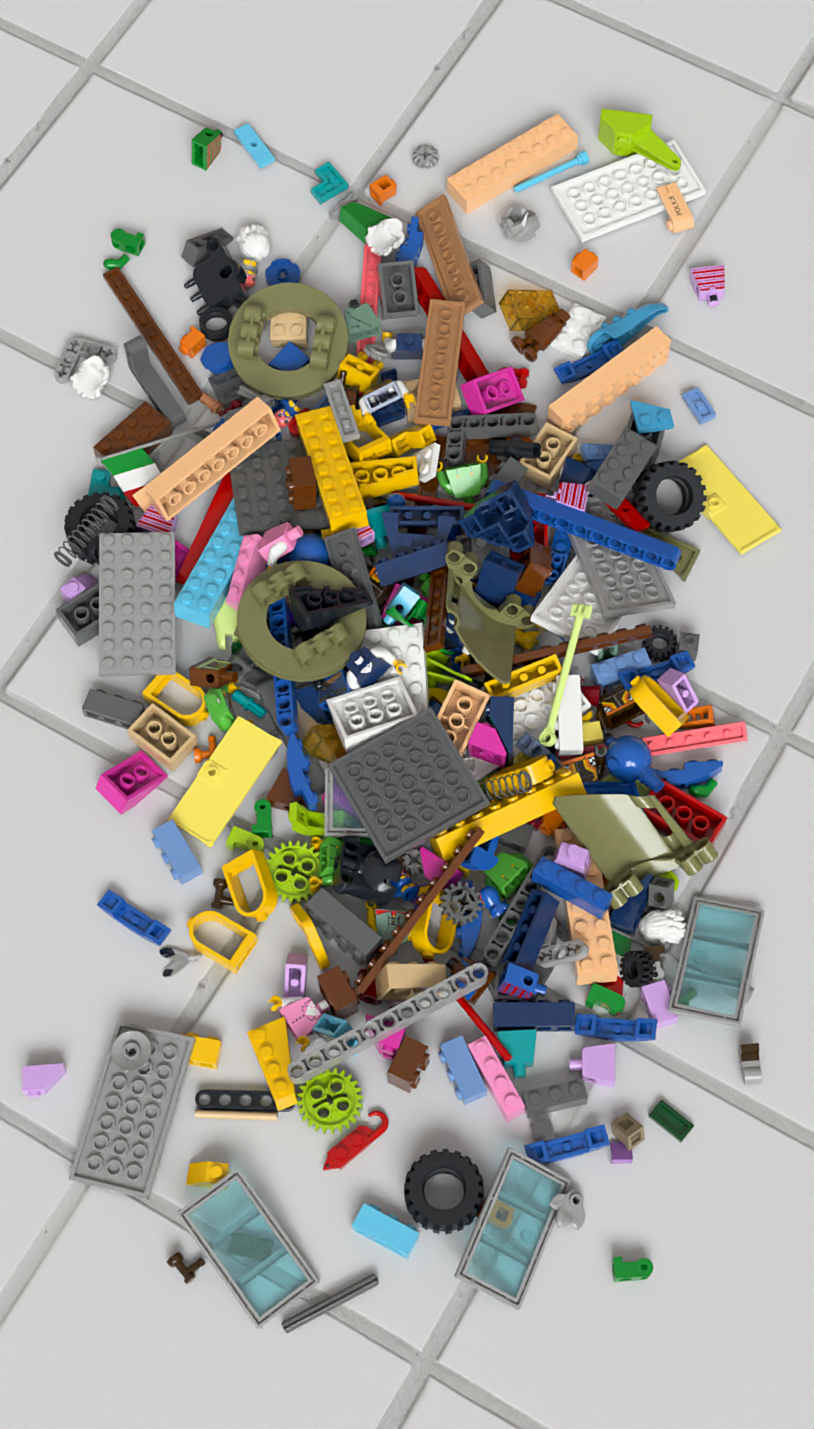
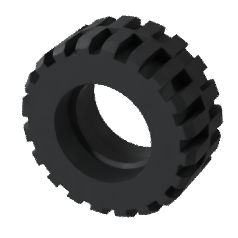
M676 460L653 464L641 472L642 476L638 477L635 481L638 485L633 487L632 492L635 493V497L632 498V503H636L637 508L635 509L650 524L649 528H655L658 532H676L694 525V521L699 520L701 517L699 513L704 512L706 507L703 505V502L707 501V495H704L706 486L701 484L703 480L701 475L695 474L697 472L696 469L693 467L688 468L687 463H679ZM665 479L674 481L682 492V504L674 514L664 512L656 499L657 488Z
M94 492L91 496H88V494L82 496L83 499L76 500L74 507L71 506L68 509V514L65 516L64 530L67 540L68 536H73L72 531L77 530V525H82V520L86 519V515L91 514V509L96 508L95 504L100 503V498L103 495L112 498L119 508L117 511H113L114 515H112L102 505H97V508L103 511L109 517V520L118 524L112 533H137L133 510L124 499L120 500V497L115 494L110 496L109 492H103V494ZM105 499V501L108 504L115 508V506L110 501ZM97 510L92 511L93 515L104 519ZM88 515L90 521H96L93 516ZM83 521L84 526L88 527L90 525L88 521ZM78 527L79 531L85 532L84 527ZM74 532L75 537L81 539L86 544V547L81 546L73 537H70V542L77 545L82 551L81 553L77 552L69 544L72 552L78 555V558L82 561L86 559L89 564L93 565L96 562L99 565V538L88 536L91 539V542H88L79 532Z
M443 1149V1152L432 1150L427 1156L423 1154L419 1157L418 1162L414 1161L411 1165V1170L406 1175L404 1198L409 1214L411 1213L416 1223L419 1222L425 1230H428V1228L432 1229L433 1233L439 1234L440 1231H443L445 1234H452L453 1230L458 1232L463 1230L465 1225L469 1226L475 1216L477 1217L483 1204L484 1186L479 1168L476 1164L471 1163V1159L468 1156L463 1157L461 1152L456 1150L454 1153L449 1152V1149ZM438 1174H450L458 1178L464 1188L461 1202L451 1209H438L431 1206L424 1195L425 1185L431 1177Z

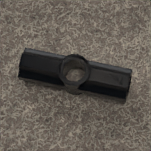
M515 436L510 440L491 439L488 444V451L491 455L505 456L508 459L510 456L515 460L519 458L535 459L541 455L539 443L525 442Z

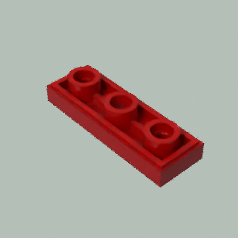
M626 498L617 510L605 503L628 529L640 533L649 528L650 524L638 513Z

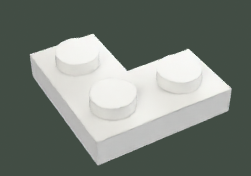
M435 442L413 454L417 458L418 472H420L419 480L424 483L436 477L440 445Z

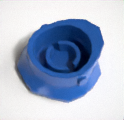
M217 342L207 346L200 358L204 368L214 374L227 372L234 367L230 358L228 344L225 342Z

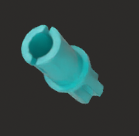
M239 689L233 693L231 699L244 707L245 711L249 710L260 719L264 718L267 714L266 709L256 703L253 697L250 698Z

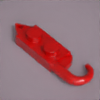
M372 1111L369 1113V1117L379 1116L382 1120L381 1125L374 1131L367 1126H358L327 1152L328 1156L323 1171L338 1168L341 1170L368 1148L372 1142L387 1130L389 1120L386 1114L382 1111Z

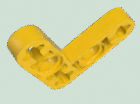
M299 903L290 906V912L295 922L304 932L319 968L322 971L330 967V962L311 918Z

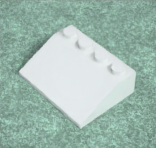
M400 676L326 700L346 754L418 714Z

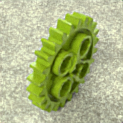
M289 841L288 847L281 843L280 850L274 847L275 854L268 853L271 860L266 859L277 895L282 897V903L286 899H289L290 905H292L293 900L300 904V899H304L307 903L308 896L312 898L315 895L314 892L310 891V886L316 884H309V880L305 877L315 876L322 879L319 876V852L314 854V847L307 849V843L301 847L299 841H297L296 846H293L292 842ZM292 857L294 862L287 864L284 862V858ZM310 864L313 868L310 871H305L302 866ZM295 869L298 870V874L296 873L295 876L291 875V872ZM283 874L287 879L284 882H279L276 877ZM301 881L306 886L303 889H298L295 887V883Z
M337 1068L333 1070V1073H330L328 1069L325 1073H320L318 1076L311 1078V1081H306V1086L300 1085V1090L303 1093H297V1098L301 1099L297 1102V1106L302 1108L298 1110V1113L305 1114L302 1117V1121L309 1120L308 1128L315 1125V1132L322 1128L323 1135L326 1134L327 1130H330L331 1134L334 1135L335 1129L342 1133L343 1126L350 1129L349 1122L356 1123L354 1116H361L357 1109H363V1104L359 1103L363 1101V1096L358 1095L362 1092V1089L355 1088L358 1085V1081L351 1082V1074L345 1077V1070L338 1074ZM338 1084L342 1089L334 1092L331 1090V1087ZM315 1091H319L322 1093V1096L319 1099H314L312 1094ZM327 1098H331V1100H333V1104H329V1102H327ZM341 1103H346L349 1108L341 1111L338 1109V1106ZM327 1110L329 1115L326 1118H321L318 1116L319 1112Z

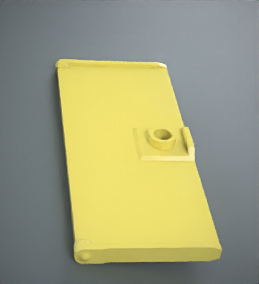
M708 445L701 447L699 450L678 461L679 463H687L688 468L693 467L697 470L696 475H701L703 479L701 484L706 486L704 495H707V501L703 502V505L706 507L704 512L701 513L713 522L740 555L781 532L782 529Z
M238 716L211 757L205 761L196 779L167 820L173 819L176 826L200 840L207 847L212 848L283 742Z

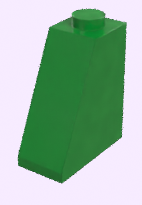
M353 202L341 207L339 221L366 244L365 236L368 234V228L392 217Z

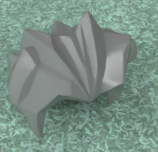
M513 206L502 215L499 226L503 229L506 239L509 237V239L514 241H528L536 236L535 232L540 227L537 215L532 210H527L524 207L515 208Z

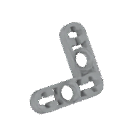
M79 337L69 339L54 371L56 381L60 384L68 383L81 357L88 359L94 355L99 356L105 364L115 363L117 360L116 349L112 346ZM90 348L97 349L93 354L88 353ZM69 357L74 359L72 363H65V359Z
M554 916L547 933L549 939L542 945L536 963L544 968L579 961L588 955L589 946L579 939L556 944L557 919ZM565 949L564 956L559 958L560 951Z

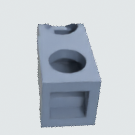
M525 732L515 744L530 758L546 755L549 759L553 754L528 732Z

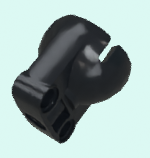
M347 837L336 852L332 875L333 889L338 894L351 895L377 906H387L396 892V887L386 884V879L393 882L400 881L403 858L399 856L385 864L375 846L359 842L353 837Z

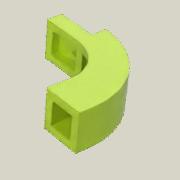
M298 802L290 803L288 818L289 822L292 823L293 831L307 836L327 838L324 837L325 813L309 811ZM344 811L333 812L332 828H352V817Z

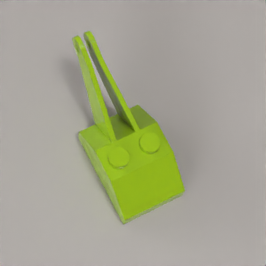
M601 109L598 140L613 155L632 156L637 153L671 171H678L680 169L681 159L651 130L652 114Z
M439 651L426 654L428 688H436L438 683L453 684L455 679L442 675L444 670L468 682H472V679L447 668L446 666L450 659Z

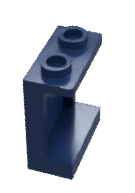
M491 550L484 559L475 592L485 601L499 607L508 595L515 593L519 577L524 572L526 565Z

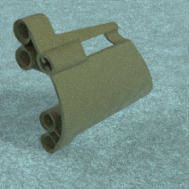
M450 542L445 556L449 569L446 609L448 613L455 615L454 629L475 661L502 684H509L511 681L516 628H533L536 623L530 621L536 608L532 605L522 606V599L516 594L508 595L498 608L482 599L473 590L472 581L470 580L477 573L478 556L473 552H466L464 554V547L460 542ZM452 596L458 599L457 604L451 602Z
M581 794L555 796L553 799V806L582 846L589 850L590 857L609 883L605 886L604 890L613 894L611 903L613 909L620 908L627 902L629 897L639 894L644 888L640 881L648 874H652L655 877L680 867L688 876H692L698 873L704 864L714 861L719 855L707 837L692 842L654 795ZM641 808H656L673 833L669 836H661Z

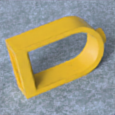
M373 422L368 424L369 428L365 424L358 425L357 428L358 431L366 432L374 441L359 448L352 441L343 443L346 453L355 462L378 460L392 453L390 438Z
M177 672L176 675H157L142 692L145 702L150 705L152 703L183 726H194L201 721H206L209 717L208 708L204 700V691L198 686H191L190 681ZM173 680L201 699L202 705L197 712L183 715L156 697Z
M638 675L630 682L632 687L629 689V692L634 701L668 737L690 718L669 694L649 676L644 675L640 678Z
M540 755L507 766L505 769H500L487 778L485 783L487 780L492 782L494 778L499 780V777H503L505 779L506 775L512 777L513 773L518 775L520 771H526L531 777L532 785L552 776L555 766L553 761L548 760L546 755ZM522 774L521 782L523 787L525 788L526 780L524 775ZM514 775V786L519 790L518 778ZM507 777L506 782L509 790L512 792L513 785L510 777ZM501 778V779H500V785H501L502 791H503L504 794H505V793H506L505 781ZM494 780V789L496 794L499 796L500 789L498 786V782ZM487 782V788H488L489 793H490V795H491V797H492V796H493L492 785H491L490 782Z
M251 849L223 865L222 870L236 910L243 916L256 918L257 922L267 920L268 916L274 911L278 895L264 853ZM252 866H255L263 890V901L254 912L248 906L238 874Z
M429 886L420 887L419 895L422 892L425 893ZM442 890L411 930L412 944L425 959H433L435 954L447 952L452 946L456 925H453V919L446 921L447 914L442 915L435 947L430 944L427 929L433 903L437 905L443 903L439 899V896L445 895Z
M204 911L195 917L192 916L186 925L189 927V935L193 947L201 954L235 974L238 973L258 943L256 934L215 911ZM215 921L244 938L230 960L195 939V932L201 924Z

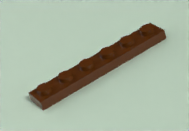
M448 566L431 571L423 649L426 654L444 648L447 620Z

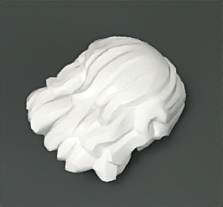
M391 218L381 221L378 225L369 227L365 240L368 243V247H372L371 252L378 254V256H388L393 249L398 248L405 238L402 232L403 224L399 219Z
M254 223L251 224V227L246 225L239 229V235L235 239L240 246L244 259L256 261L259 264L270 252L268 231L262 225L259 226Z
M91 356L83 361L78 372L70 377L73 381L72 388L78 394L83 392L82 397L94 399L99 397L103 385L108 381L110 375L109 367L105 365L99 356Z
M672 907L665 910H652L640 920L638 929L648 943L661 945L668 941L669 943L678 944L685 937L686 929L684 927L686 923L682 922L685 918L682 917L683 913L681 910H674Z

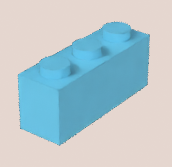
M364 1203L352 1224V1230L408 1260L420 1238V1233L417 1232L418 1229L407 1223L404 1225L398 1222L399 1218L390 1213L388 1215L381 1213V1209L370 1203L367 1205Z

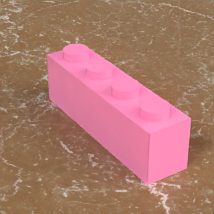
M259 534L244 535L225 602L237 612L241 597L246 588L258 575L265 571L267 561L258 551L263 539Z
M486 1035L468 1044L467 1047L480 1076L505 1121L508 1122L525 1112V1105Z

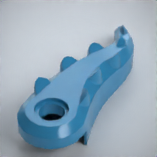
M663 303L644 304L637 309L629 308L626 315L623 317L615 316L612 323L607 324L603 322L601 328L594 331L589 337L587 350L593 354L601 350L602 345L618 339L621 346L625 345L655 317L668 312L669 307Z

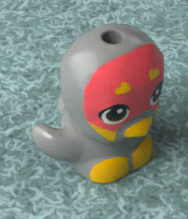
M243 259L238 264L246 271L245 287L249 289L255 285V276L258 274L257 262Z

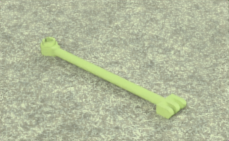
M573 603L570 615L575 617L547 727L539 735V741L544 746L550 747L556 742L554 727L583 619H590L592 605H579L578 603Z

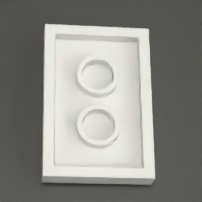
M575 303L568 313L571 318L566 321L567 325L563 327L560 334L551 343V347L575 358L582 359L588 352L587 341L594 331L601 328L603 322H606V316Z

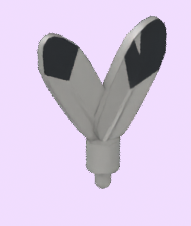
M172 948L161 949L159 953L162 957L174 961L165 968L163 977L174 976L188 965L189 962L197 961V958H201L202 954L191 953L187 955L182 951Z

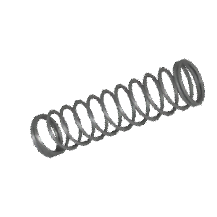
M103 495L100 498V503L95 504L96 508L91 509V514H87L86 519L82 520V525H77V530L72 531L73 536H68V541H64L63 546L59 547L58 551H55L54 557L58 562L66 567H70L72 564V560L61 553L60 548H64L72 557L77 558L74 552L65 547V543H69L77 552H82L77 545L70 542V537H73L81 546L86 547V544L81 539L75 537L74 532H79L86 541L91 542V539L86 534L79 531V526L84 527L90 535L96 536L90 528L84 526L83 521H88L95 530L100 531V528L88 519V515L93 516L99 524L105 525L99 517L93 515V510H97L104 519L109 520V517L97 508L98 504L102 505L108 513L114 515L113 511H117L119 508L112 498ZM105 499L110 501L115 506V508L108 504L105 501Z
M520 771L518 775L513 773L512 777L506 775L505 779L499 777V780L494 778L492 782L487 780L486 783H479V786L481 783L485 785L486 797L488 798L489 796L491 798L489 802L517 795L518 793L529 792L532 788L531 777L526 771ZM522 774L524 775L525 780H526V787H525V789H524V787H523V785H522V782H521V775H522ZM514 775L518 778L519 790L514 786ZM507 777L511 779L513 785L512 792L508 788ZM501 778L505 781V786H506V793H505V794H504V792H503L502 789H501V785H500V779H501ZM494 780L498 782V786L500 789L499 796L496 794L494 789ZM487 782H490L492 785V797L488 793Z

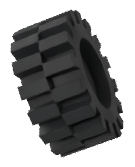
M655 625L652 627L653 637L643 639L642 648L645 647L650 660L653 657L655 662H657V659L663 662L664 658L667 661L670 656L674 655L677 646L676 634L673 635L674 631L672 629L668 631L669 627L666 626L665 629H662V625H659V628H656ZM660 638L666 641L667 646L663 649H658L653 646L652 642L654 639Z
M644 950L629 951L623 955L625 958H621L620 961L623 964H619V968H622V971L619 972L620 975L623 974L622 981H626L625 984L629 985V987H642L654 981L652 977L656 976L653 973L656 970V967H653L655 960H651L653 956L651 954L648 955L649 952Z

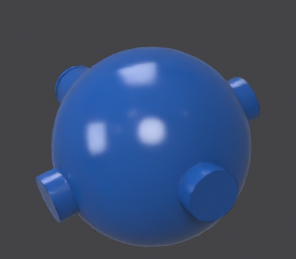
M305 534L298 538L295 548L282 556V560L287 562L312 561L327 566L331 564L324 539L316 534Z
M624 735L618 738L611 737L607 740L605 745L608 748L605 755V763L613 777L624 782L638 780L655 793H658L664 787L665 783L656 775L655 770L651 767L652 754L645 741L632 735Z

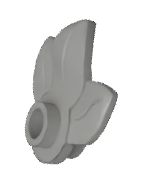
M569 1190L566 1194L558 1193L551 1199L549 1206L557 1210V1227H565L571 1223L576 1230L582 1227L585 1220V1212L582 1208L583 1196L578 1190ZM573 1197H575L576 1199L575 1204L572 1201Z

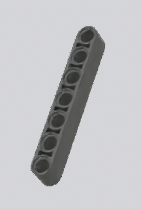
M271 677L255 685V688L287 748L290 736H285L277 724L274 679ZM299 726L295 736L296 739L300 738L303 744V749L301 750L304 755H308L311 763L309 773L307 774L311 781L309 787L312 792L315 791L317 796L325 792V774Z
M547 846L543 848L485 946L483 961L487 967L495 968L503 960L523 911L517 905H525L530 894L526 889L534 888L535 890L543 891V887L532 882V872L542 856H554L555 847ZM509 920H513L516 922V924L509 925L507 924V922ZM505 937L507 938V940L505 942H500L497 940V938ZM490 953H495L497 957L491 959L487 955Z

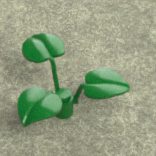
M418 599L405 619L397 612L394 606L385 610L388 616L401 622L399 626L406 625L413 628L414 625L408 622L411 618L417 621L423 619L425 632L427 602ZM382 620L384 628L390 627ZM443 648L438 650L440 653L446 655L454 654L455 652L446 651Z

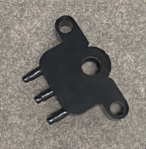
M212 238L206 244L210 257L194 268L193 278L184 284L186 289L195 284L199 289L197 293L190 297L191 302L203 298L206 303L196 311L198 316L209 307L218 306L227 309L234 305L239 309L250 297L245 287L246 271L232 259L227 247L219 239Z

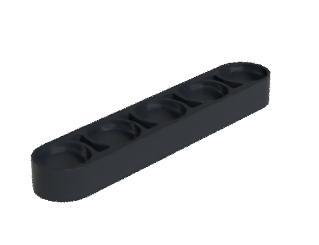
M200 1090L195 1096L196 1105L202 1110L290 1112L296 1106L295 1104L278 1111L270 1091ZM202 1095L210 1096V1102L202 1105L199 1103V1098ZM223 1095H228L231 1098V1102L228 1105L220 1104L219 1100ZM269 1096L272 1099V1103L269 1106L261 1105L262 1097ZM241 1097H251V1103L248 1106L241 1105Z

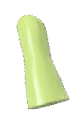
M226 599L213 621L216 640L220 650H226L227 636H233L232 643H241L240 639L234 636V631L237 627V611L225 603Z

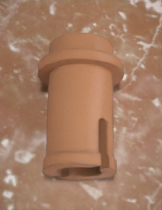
M204 393L200 398L199 402L209 408L211 413L218 414L221 412L223 406L220 401H216L208 393Z

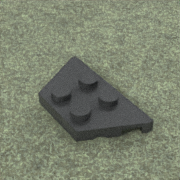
M477 959V963L485 965L482 959ZM535 962L532 972L539 975L537 982L545 985L554 967L544 968ZM500 963L495 968L487 967L497 974L488 986L494 1001L508 1000L509 1002H517L518 1000H525L497 991L502 972L507 966ZM533 994L529 1002H535L538 995Z

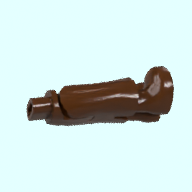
M562 308L557 312L554 311L525 331L526 338L522 339L514 336L511 339V343L521 355L524 354L528 361L535 362L538 358L537 353L548 348L560 334L563 327L567 325L566 321L571 316Z

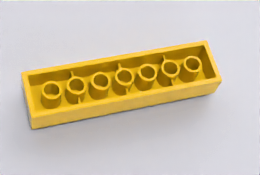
M331 406L296 414L297 429L306 456H311L316 487L332 535L355 527L358 529L369 526L367 511Z
M562 767L555 770L554 774L549 778L532 785L531 791L504 797L497 801L492 800L486 808L434 836L429 841L435 855L446 861L453 857L454 854L452 852L458 844L462 845L466 838L464 836L470 828L474 829L476 826L485 831L474 846L476 847L555 810L556 808L553 806L555 796L587 793L579 773Z

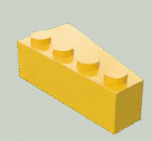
M416 456L350 462L363 501L366 498L378 497L419 484Z
M282 1017L247 1032L250 1044L278 1111L297 1104L295 1084L289 1080L287 1071L292 1059L288 1027L285 1017Z

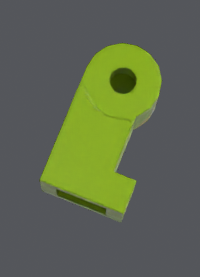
M233 826L226 841V849L234 851L235 847L247 852L255 849L264 853V841L261 837Z

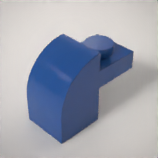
M497 836L474 847L461 863V866L472 871L493 868L499 858L494 856V852L497 849L500 837Z

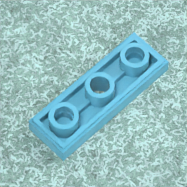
M249 123L234 130V135L260 169L275 162L274 156Z

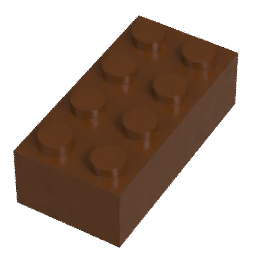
M145 401L93 447L95 457H104L169 437L173 434L171 422ZM162 443L142 449L149 455Z

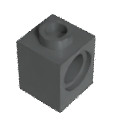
M681 632L677 654L688 651L692 660L696 661L700 634Z
M243 647L234 652L228 660L232 663L233 671L238 672V679L252 670L255 664Z
M655 876L649 884L648 906H653L660 910L668 909L674 901L675 880Z

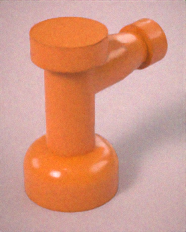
M215 736L208 737L209 750L201 751L200 748H193L195 763H200L202 759L211 757L217 748Z

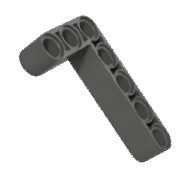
M139 335L124 343L129 369L156 410L171 422L172 429L186 422L187 418L183 410L152 367L144 339Z
M510 413L452 417L451 426L448 427L446 443V458L449 467L465 464L467 439L512 438L514 436L532 437L537 435L539 426L535 414Z

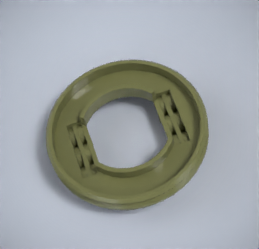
M300 283L275 284L254 293L236 312L228 335L230 358L239 377L255 392L261 395L267 394L276 400L303 399L323 390V384L332 382L337 377L340 363L347 356L349 348L347 325L337 304L322 291ZM283 313L304 315L317 325V329L314 331V343L311 347L310 363L293 371L274 369L264 363L258 355L264 320L267 322L271 318Z
M290 561L265 570L246 588L238 607V634L247 655L264 671L285 680L298 682L315 681L337 673L346 666V663L350 660V654L354 651H359L365 637V608L338 619L337 624L333 625L329 630L327 629L312 639L301 643L295 650L283 646L271 635L266 622L269 605L289 595V588L312 585L316 589H323L324 586H330V589L341 590L342 587L356 588L341 572L325 564L312 561Z

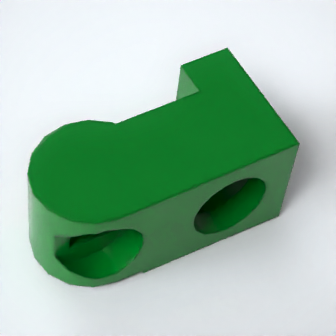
M120 228L114 229L111 232L114 248L139 257L146 244L143 233L138 232L135 236L126 233Z
M260 799L254 804L257 825H252V833L262 839L273 838L271 804L266 799Z
M593 983L585 1006L592 1009L595 1004L607 1009L611 1015L616 1016L623 1012L625 999L620 994Z
M613 1257L611 1261L614 1282L645 1280L650 1277L653 1271V1264L647 1258H641L637 1262H622V1257Z

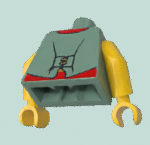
M366 901L367 925L382 937V942H388L393 936L391 934L393 929L398 924L401 926L405 919L403 917L407 910L378 908L377 905L369 907L368 901ZM411 931L403 940V944L411 940ZM397 948L396 951L393 953V955H397V953H398V948Z

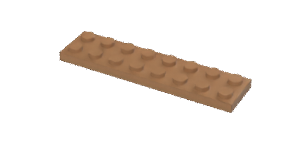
M442 194L417 211L416 216L419 217V225L421 231L424 232V239L445 300L466 302V315L483 304L484 300L448 199Z
M430 299L414 415L415 424L451 426L466 302Z

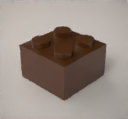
M311 456L289 458L288 466H285L286 477H288L285 478L286 489H289V504L292 503L294 511L315 509L316 480Z
M535 542L534 546L524 550L518 562L526 566L524 572L519 577L516 591L534 598L538 591H542L544 581L551 576L553 571L551 567L553 560L551 548Z
M338 965L317 976L318 988L330 1006V1011L334 1017L344 1020L359 1012V995L355 987L351 988L350 979L345 970L341 971Z
M406 1036L387 1071L388 1083L408 1093L411 1092L412 1088L416 1089L421 1080L419 1077L421 1071H426L430 1060H428L430 1057L428 1046Z

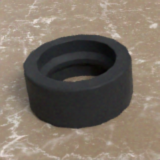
M218 306L209 307L202 312L199 318L201 333L205 335L206 339L218 342L228 338L232 322L230 312ZM212 318H222L227 323L220 330H210L206 327V323Z

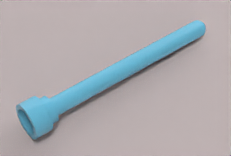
M586 151L578 152L574 159L516 185L514 191L518 193L575 165L583 166L588 164L589 157Z

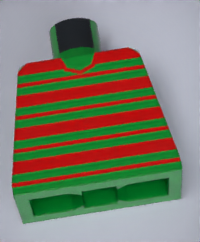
M204 128L191 140L193 165L205 171L209 168L221 151V138L223 137L221 130Z

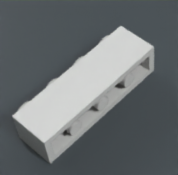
M557 675L555 682H552V693H556L560 675ZM568 675L554 730L558 732V738H556L554 745L555 749H558L559 756L582 755L580 675Z

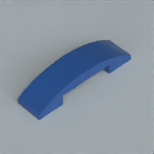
M618 339L602 345L601 350L574 363H570V361L553 368L561 384L578 381L590 376L624 349Z
M684 651L670 656L669 661L636 670L634 667L618 672L617 675L625 690H629L632 687L630 682L638 675L640 678L644 675L649 676L658 683L657 680L670 668L687 673L695 668V664L688 651Z
M108 890L97 904L101 910L117 922L155 945L160 946L172 931L158 920L151 919L126 903L122 897L111 890Z
M577 1014L574 1033L580 1036L603 1040L652 1041L656 1040L658 1020L649 1018H637V1020L598 1018L597 1015Z
M603 1124L584 1129V1132L546 1142L543 1140L524 1145L527 1157L543 1165L599 1150L609 1146L610 1142L605 1125Z

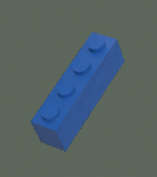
M543 856L532 872V882L601 920L612 903L613 894Z

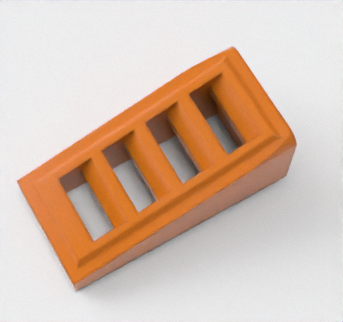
M712 705L693 707L687 713L688 716L692 715V721L689 722L688 719L678 729L715 726V715Z

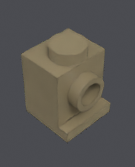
M627 1112L611 1123L612 1134L626 1146L628 1151L645 1140L643 1126Z

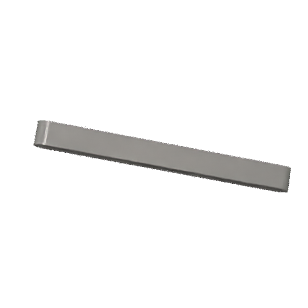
M475 963L296 1059L288 1066L289 1080L294 1084H302L480 988L487 982V967L482 963ZM475 972H481L484 974V976L482 978H476L473 974ZM459 981H463L466 984V986L463 988H459L455 984ZM440 991H446L448 993V995L444 998L439 997L437 994ZM426 1000L430 1003V1005L428 1007H422L419 1003L421 1001ZM409 1010L412 1012V1015L404 1017L401 1013ZM386 1020L394 1022L390 1027H386L383 1023ZM367 1030H374L376 1034L369 1037L365 1032ZM354 1039L358 1043L352 1047L347 1045V1042ZM332 1049L339 1051L337 1056H330L328 1053ZM314 1059L321 1061V1064L318 1066H312L310 1063ZM295 1069L303 1071L300 1076L292 1075Z

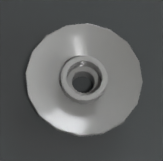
M128 1031L116 1038L112 1045L111 1055L114 1063L119 1068L125 1071H135L147 1064L151 1057L152 1047L145 1034L139 1031ZM132 1050H136V1054L134 1056L130 1055V1052Z

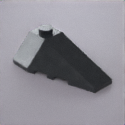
M312 585L289 588L288 590L292 616L301 631L322 627L373 604V600L365 588L342 587L341 590L330 589V586L316 589Z

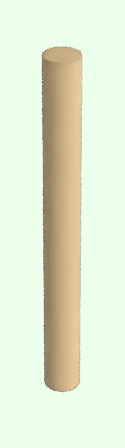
M195 1110V1118L277 1121L278 1112Z

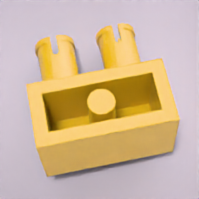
M359 352L356 357L348 354L340 363L337 379L340 377V370L347 371L345 383L351 387L353 385L360 386L359 391L364 393L366 389L377 384L379 372L383 369L384 365L381 361L378 363L377 360H374L371 365L366 363L368 356L365 353L363 354V352Z

